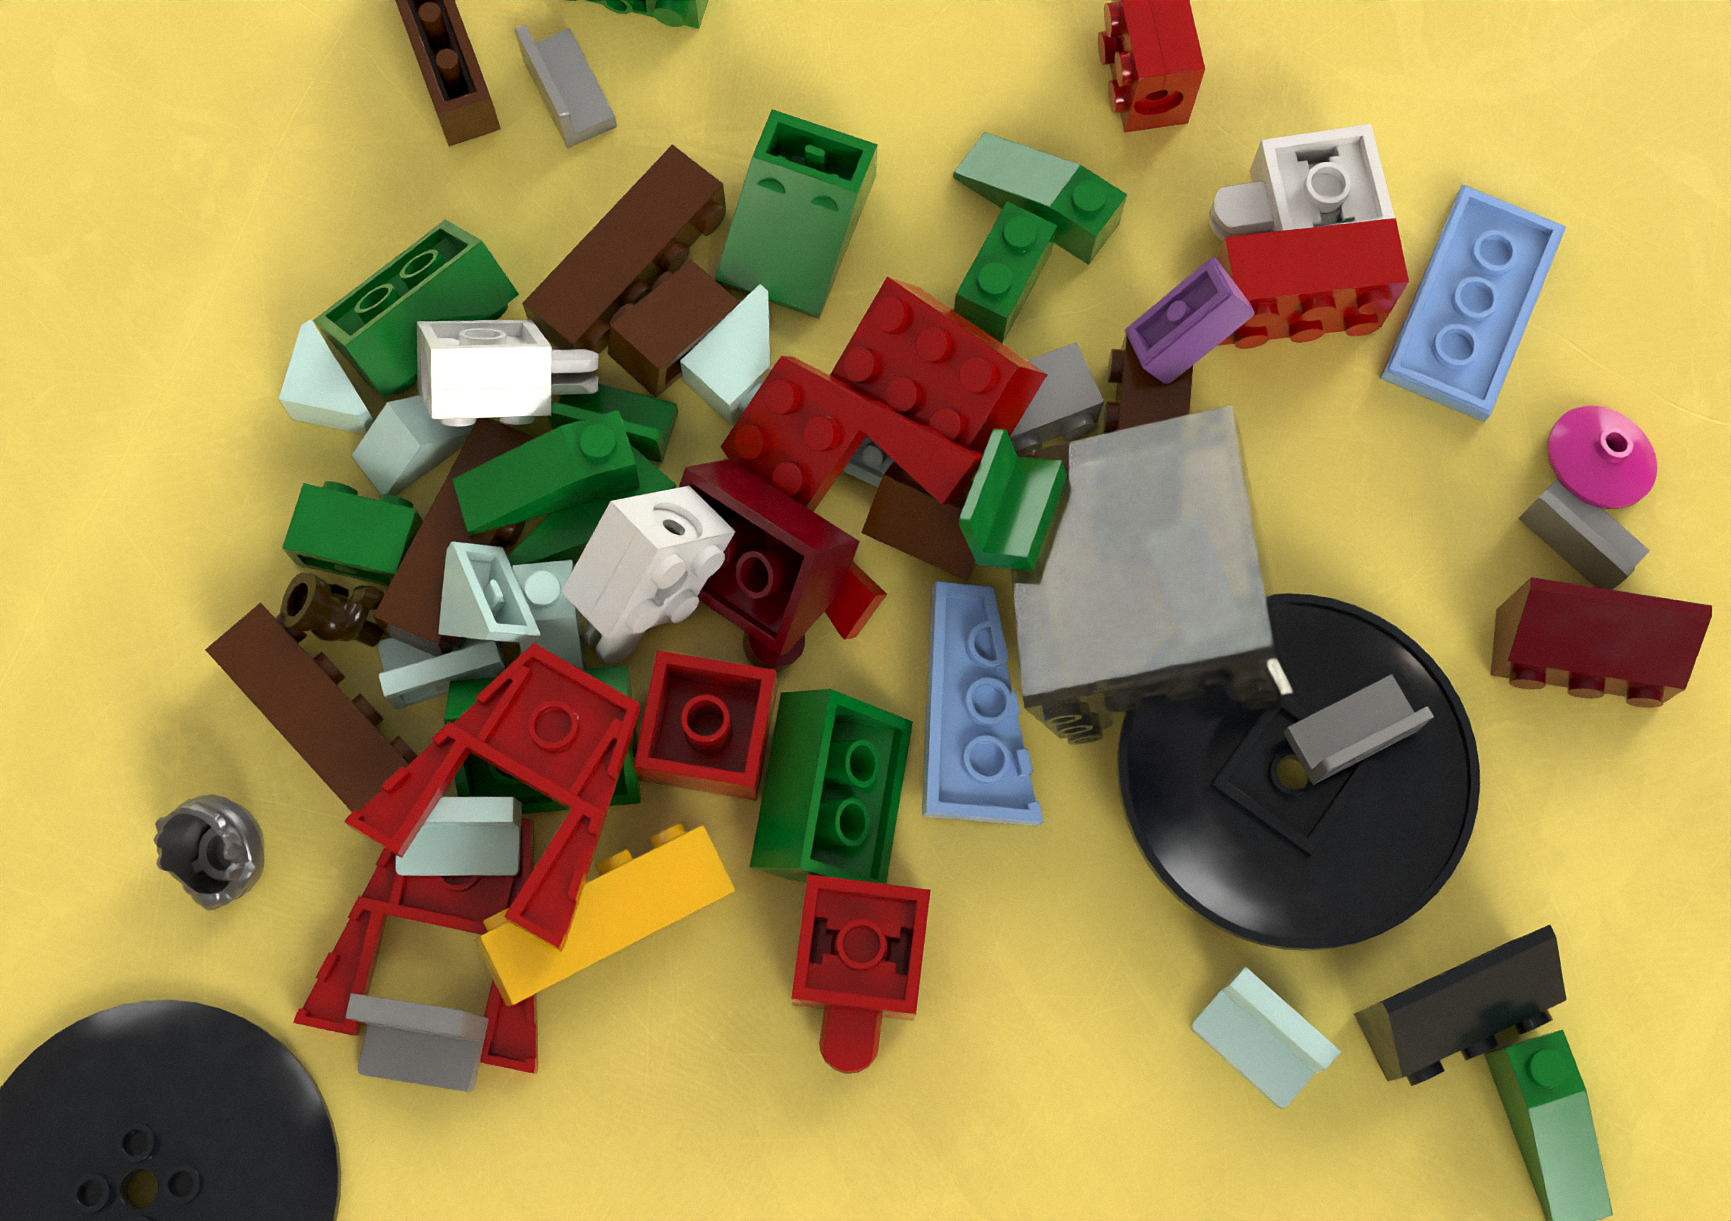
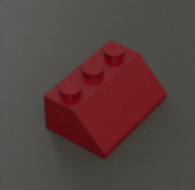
M731 459L685 467L679 488L690 486L736 531L723 552L725 554L723 564L713 575L708 577L698 594L699 601L777 654H787L841 593L860 541Z
M1531 577L1496 609L1491 676L1509 678L1511 686L1522 689H1542L1547 684L1567 687V693L1574 697L1594 699L1601 698L1604 694L1626 697V703L1632 706L1644 708L1663 706V703L1686 689L1712 618V605Z

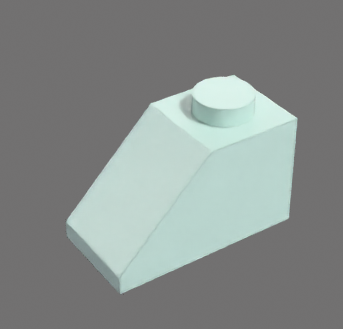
M761 284L680 360L684 382L731 425L740 418L771 371L768 290Z
M563 560L512 565L513 572L541 633V637L536 644L575 667L586 669L584 640L581 638L584 632L583 617L581 612L561 592L575 567L573 561ZM519 643L521 654L528 647H530L532 643Z

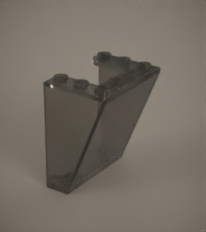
M1232 405L1017 454V457L1062 460L1067 473L1034 571L1011 569L1024 708L1060 739L1067 738L1068 744H1085L1103 738L1102 730L1113 725L1111 712H1124L1143 706L1142 698L1167 693L1170 700L1189 699L1204 694L1206 692L1205 685L1220 682L1231 700L1244 701L1245 709H1261L1279 704L1281 702L1280 695L1293 693L1240 427Z

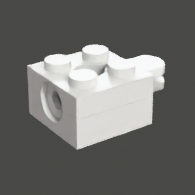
M1371 124L1261 140L1249 170L1252 182L1220 188L1209 213V225L1213 233L1221 241H1224L1225 237L1395 218Z
M532 320L417 321L418 390L431 418L440 419V423L444 425L470 426L476 423V418L499 417V421L505 424H530L535 421V416H551V395L593 394L598 391V376L588 372L598 369L599 354L586 349L551 350V345Z
M690 486L610 501L561 591L589 621L581 638L588 646L593 649L596 648V654L603 662L615 664L634 652L648 628L670 622L680 623L688 618L699 604L697 596L708 577L713 575L725 560L723 552L736 531Z

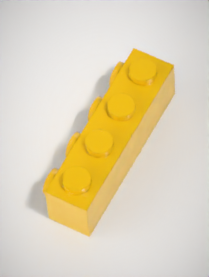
M682 822L649 838L654 848L653 850L632 859L628 849L594 865L599 877L584 885L562 952L509 922L504 917L509 908L485 919L483 923L488 932L474 939L506 1007L546 989L736 891L704 825L686 832Z

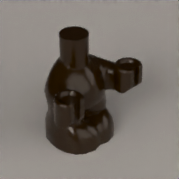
M300 573L292 579L284 594L280 609L281 623L284 627L295 631L307 632L311 630L320 640L343 642L356 640L367 646L374 647L379 643L383 632L378 624L366 620L370 610L378 608L384 592L373 586L361 585L354 588L351 598L348 599V589L337 584H327V582L313 573Z

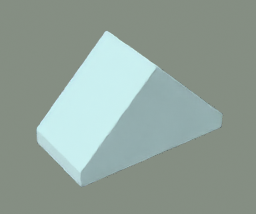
M309 320L302 324L281 389L279 401L292 420L365 435L374 423V419L313 321Z
M421 395L386 403L353 452L352 457L380 494L395 496L462 449L474 426H447L440 423V419H432Z
M460 542L450 543L446 550L438 634L532 644L538 642L541 633L503 547Z

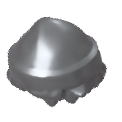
M213 794L202 795L188 799L168 816L160 817L156 821L155 825L158 833L153 841L157 846V853L159 855L156 863L157 867L163 871H168L172 877L182 883L184 891L191 895L194 902L201 905L204 909L210 911L226 906L231 901L249 892L260 879L264 868L265 843L263 831L253 815L242 805L226 797Z

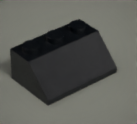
M1547 925L1355 1013L1354 1015L1387 1081L1406 1076L1411 1086L1419 1084L1445 1071L1440 1062L1443 1058L1461 1051L1464 1059L1469 1060L1499 1046L1494 1034L1513 1025L1518 1034L1521 1035L1552 1021L1553 1018L1548 1009L1567 1000L1556 935L1551 925Z

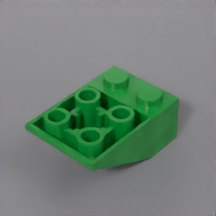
M772 109L751 158L715 281L722 286L746 294H750L761 284L768 290L769 302L820 319L876 178L878 144Z

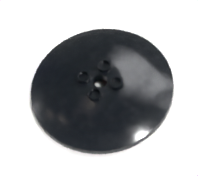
M1272 594L1237 601L1235 603L1244 623V631L1190 650H1186L1179 632L1151 661L1137 683L1127 705L1121 725L1117 750V777L1125 819L1134 842L1158 880L1179 902L1209 924L1237 938L1262 946L1284 950L1314 951L1353 945L1376 937L1403 923L1421 910L1448 881L1464 855L1472 835L1480 793V765L1476 741L1468 715L1448 677L1434 659L1406 633L1372 612L1337 599L1311 594ZM1391 674L1414 712L1428 706L1434 716L1417 732L1314 785L1308 777L1304 788L1293 790L1285 787L1278 779L1277 766L1280 761L1292 759L1300 763L1283 733L1287 727Z
M151 1000L123 1004L97 1012L73 1023L40 1045L13 1071L0 1087V1221H337L341 1197L340 1152L334 1123L325 1099L314 1079L300 1060L282 1042L260 1026L226 1010L196 1002ZM147 1170L157 1179L158 1193L151 1204L144 1208H139L129 1199L128 1186L131 1179L137 1173Z

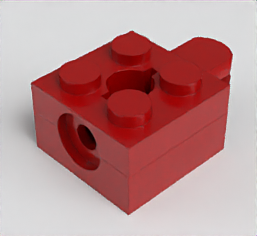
M1112 0V2L1105 3L1104 20L1106 29L1098 33V50L1102 65L1110 64L1113 80H1110L1108 84L1110 107L1113 113L1121 114L1124 133L1188 124L1205 72L1190 0Z
M807 875L791 1000L793 1006L824 1009L819 1048L825 1063L835 1071L852 1074L869 1068L878 1054L882 1017L914 1021L917 1011L931 890Z

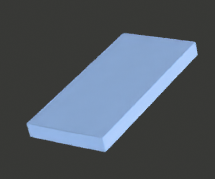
M1462 185L1456 195L1380 379L1485 422L1492 413L1566 226Z

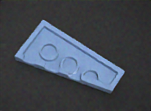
M936 581L932 586L922 817L1038 826L1043 823L1040 803L1035 801L1030 777L1033 770L1028 748L1024 749L1018 720L1020 709L1016 691H1012L1006 661L1009 658L994 587Z

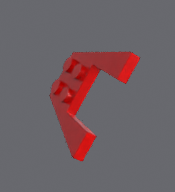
M780 356L720 446L728 459L733 460L813 512L866 436L877 444L941 505L953 504L977 472L983 454L978 451L968 450L948 440V436L927 425L917 424L896 413V409L879 400H871L853 391L851 386L793 356ZM852 561L841 593L825 612L844 640L856 638L884 600L887 593Z
M533 643L475 697L477 701L453 724L448 722L431 738L433 742L406 768L401 766L381 785L383 789L359 812L354 810L344 822L353 830L402 858L470 752L571 811L504 916L509 922L562 952L641 708L639 702Z
M521 817L520 872L516 876H402L396 872V854L384 848L375 864L377 868L362 896H358L347 917L350 919L333 951L328 953L316 976L317 981L303 1008H299L293 1023L353 1036L359 1035L361 1023L345 1018L351 993L365 996L369 994L388 915L480 935L487 933L488 931L483 921L511 906L534 869V821ZM492 980L484 1017L489 1018L480 1062L535 1074L538 1071L537 993L506 1007L494 980Z

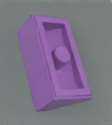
M1212 256L1127 327L1125 332L1143 369L1164 384H1169L1253 317L1255 312L1220 262Z

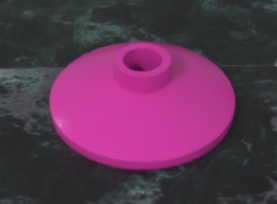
M1600 406L1577 407L1562 415L1549 433L1547 454L1551 468L1561 484L1580 500L1600 508L1622 509L1636 504L1652 489L1657 476V459L1654 449L1645 433L1623 414Z

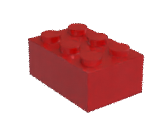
M1396 218L1225 237L1217 260L1247 298L1255 314L1217 346L1235 344V347L1239 349H1250L1259 347L1272 339L1290 338L1292 342L1303 343L1316 340L1325 333L1345 331L1348 336H1363L1378 330L1384 324L1409 283Z
M888 276L830 376L851 386L853 391L871 400H879L896 409V413L919 425H927L948 436V440L968 450H976L983 455L993 429H1005L1009 437L1011 436L1048 375L920 287Z

